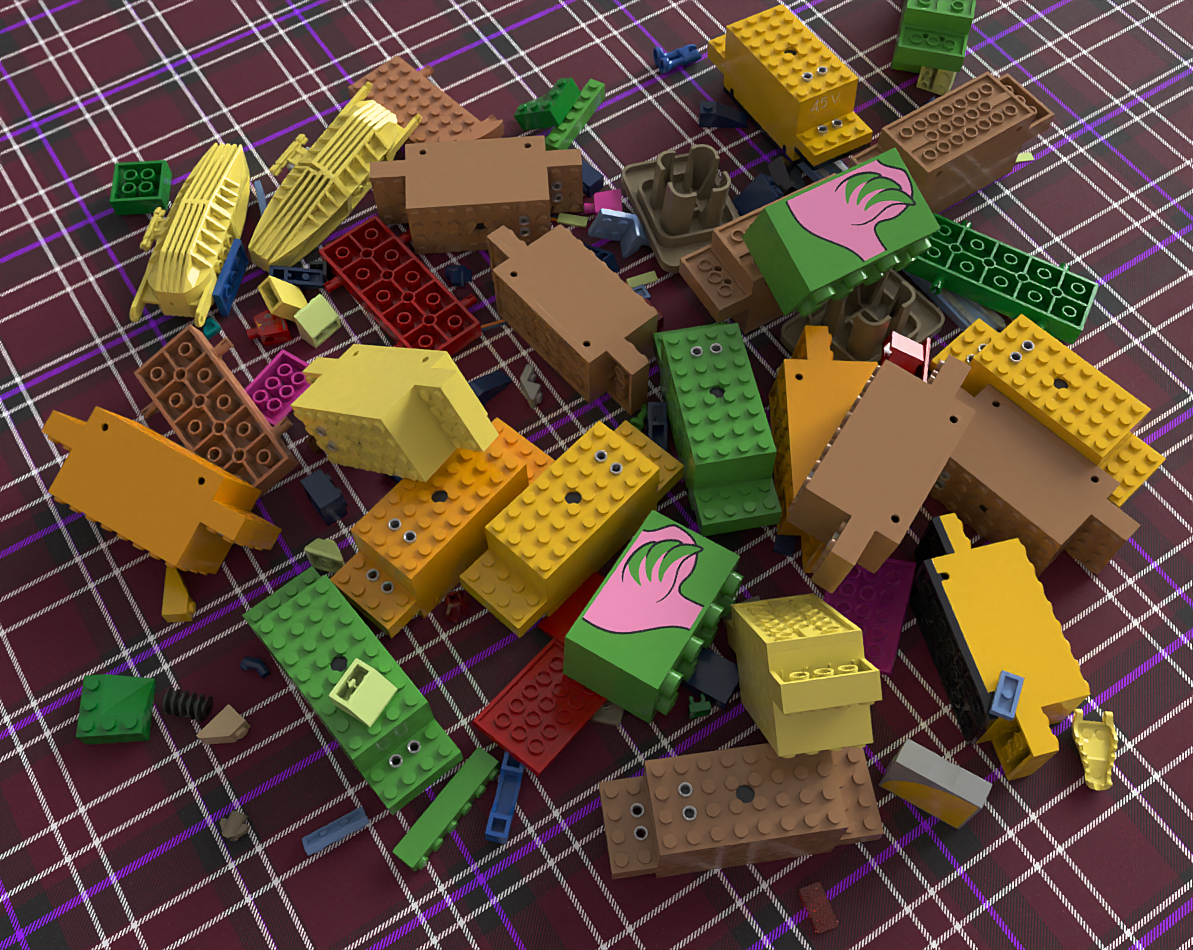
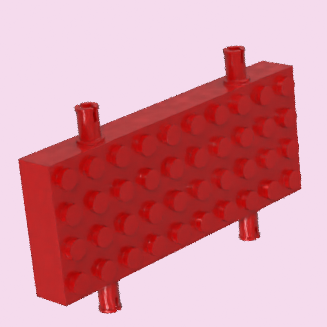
M374 215L318 251L321 260L327 261L330 272L334 275V278L323 284L326 292L330 294L338 287L344 286L396 343L392 347L447 351L451 357L482 336L480 322L467 310L477 303L476 297L470 293L459 301L405 246V244L412 240L410 229L397 237Z

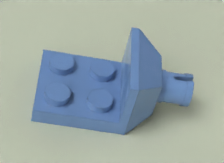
M601 208L588 229V235L591 237L620 241L623 258H627L638 251L641 245L651 247L636 214Z

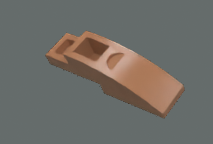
M503 120L471 126L470 132L441 138L439 142L500 138L504 134Z

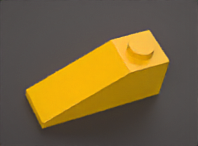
M167 566L162 616L168 623L192 621L193 614L196 612V604L193 602L179 569Z

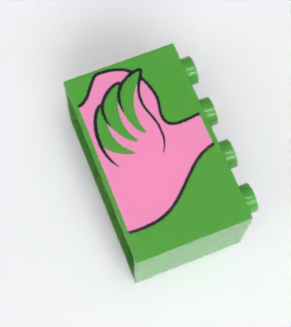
M893 148L765 207L743 234L742 239L784 316L798 310L803 318L819 310L822 307L821 303L832 298L833 302L841 300L854 291L853 288L861 283L865 287L882 279L885 276V272L894 268L897 272L916 261L915 257L933 247L929 238L941 228L896 148Z
M652 510L565 636L563 674L649 724L658 711L667 716L678 698L679 693L676 691L681 681H689L699 663L697 657L702 647L705 649L710 647L719 630L717 624L721 616L727 618L731 612V604H735L738 596L736 593L744 579V576L736 572L740 556Z

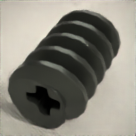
M170 688L163 700V711L165 714H173L182 718L188 717L191 720L196 719L202 722L211 712L213 697L209 696L205 701L204 694H201L197 699L198 695L195 692L190 696L189 691H184L182 694L181 689H177L174 692L173 688Z

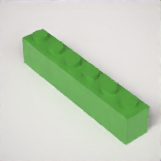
M593 79L588 81L561 125L555 126L546 137V151L567 150L605 99L604 83Z
M478 746L392 851L394 855L415 873L418 869H423L428 863V856L432 851L436 852L444 842L442 839L445 835L455 830L458 825V819L470 811L472 808L471 803L476 797L480 798L484 794L487 783L490 780L494 781L499 775V761Z

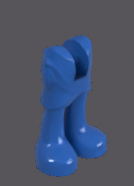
M695 44L686 45L669 53H664L661 47L653 49L655 64L657 67L659 66V71L662 74L668 73L682 64L685 67L687 64L702 58Z

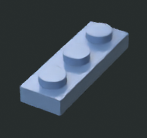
M363 806L303 837L302 842L307 855L318 853L329 844L341 841L346 835L359 831L370 822Z

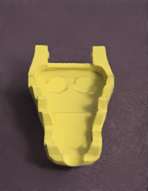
M1074 709L1071 727L1072 735L1084 767L1086 785L1090 789L1098 791L1107 790L1113 785L1111 782V769L1114 767V760L1116 759L1114 754L1118 748L1113 713L1104 711L1102 722L1084 721L1083 710Z

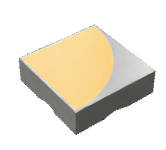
M908 738L888 764L879 783L880 787L958 830L982 809L993 785Z

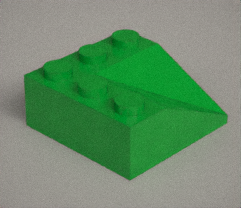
M572 77L561 78L544 96L519 105L513 116L523 131L560 126L581 92Z
M166 160L115 163L110 204L116 215L154 213L157 207H161L162 210L168 212L172 173Z
M109 674L85 675L76 738L85 745L149 741L156 680L154 678Z

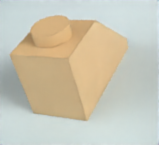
M228 704L196 736L204 744L233 743L243 738L251 726Z

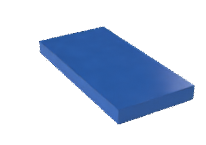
M234 238L212 293L221 316L225 317L229 315L249 264V259L240 239Z

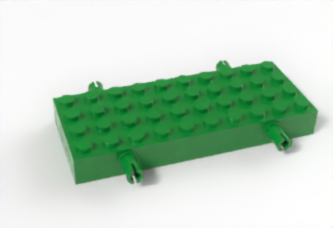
M933 213L941 228L929 238L933 247L915 257L916 261L907 266L905 271L931 282L932 285L929 290L933 294L936 289L934 295H939L942 288H945L1012 319H1016L1019 315L1023 314L1051 336L1072 345L1074 344L1085 325L1099 286L1098 283L1070 272L1069 264H1067L1066 268H1064L1066 263H1060L1059 266H1056L971 229L972 223L970 221L966 226L968 220H964L959 224Z

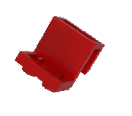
M892 331L882 343L880 366L887 359L915 376L918 365L922 366L924 363L925 346Z

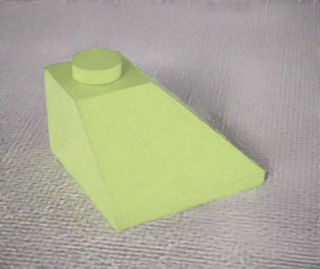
M317 538L304 549L311 566L336 574L345 565L337 544L331 539L323 540Z

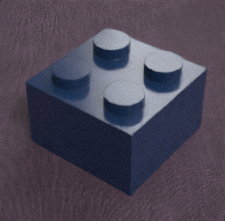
M319 469L300 481L308 500L327 526L348 514L345 508L348 505L343 498L344 495L339 487L335 488L333 485L334 481L328 473L324 474Z

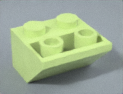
M922 66L916 87L943 96L950 91L956 72Z
M321 294L311 299L304 308L293 316L301 338L315 348L320 346L342 326L338 314Z
M356 658L328 696L333 705L371 728L398 689L374 668Z

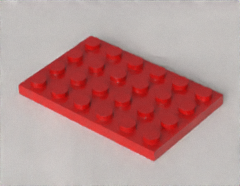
M553 638L472 721L473 726L538 777L608 701L605 697L563 674L565 646L556 638Z

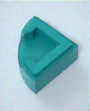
M211 316L206 319L203 329L206 339L209 340L222 331L219 324Z

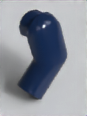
M247 656L240 663L242 670L256 669L261 678H266L271 673L261 658Z

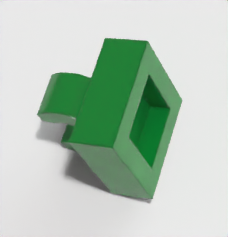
M700 694L701 702L699 703L694 702L693 696L689 697V719L710 716V701L705 702L704 694Z

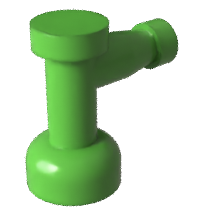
M646 404L641 406L638 416L632 418L629 422L639 431H642L644 427L643 420L646 418Z

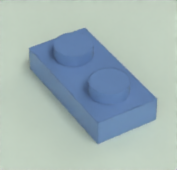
M1004 670L1000 672L989 711L990 714L1009 721L1014 719L1024 681L1023 677Z

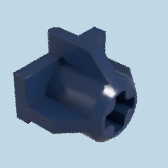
M448 265L445 269V276L451 281L453 286H465L464 282L472 281V269H467L464 265Z

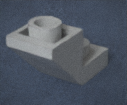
M527 364L520 377L521 389L531 409H535L537 403H541L543 393H541V385L534 383L536 380L534 366Z

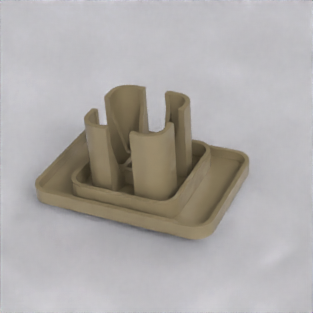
M693 145L690 147L689 153L676 156L674 149L664 151L655 160L630 164L622 170L621 183L635 214L643 226V231L660 267L670 273L679 272L680 258L711 244L713 229L740 217L728 195L731 184L730 176L727 171H724L720 179L717 173L720 157L717 151L709 145Z
M890 269L877 282L866 287L861 283L853 288L854 291L836 302H833L832 298L821 303L822 307L806 317L802 318L800 313H798L782 326L780 340L793 353L805 325L828 326L829 334L832 335L830 351H833V361L878 362V365H880L882 343L892 331L921 344L927 337L931 339L941 331L945 317L940 309L897 272Z

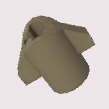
M232 810L228 819L221 818L222 836L232 842L237 841L239 837L249 831L250 826L245 824L248 816Z

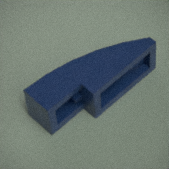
M646 402V436L667 452V402Z

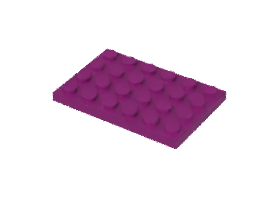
M887 558L875 574L856 563L832 594L827 590L825 592L823 601L862 630L865 659L876 667L881 675L892 676L912 591L913 579L917 569L916 562Z

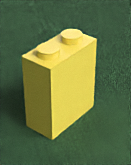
M270 275L258 286L270 313L295 322L293 316L308 304L298 286Z

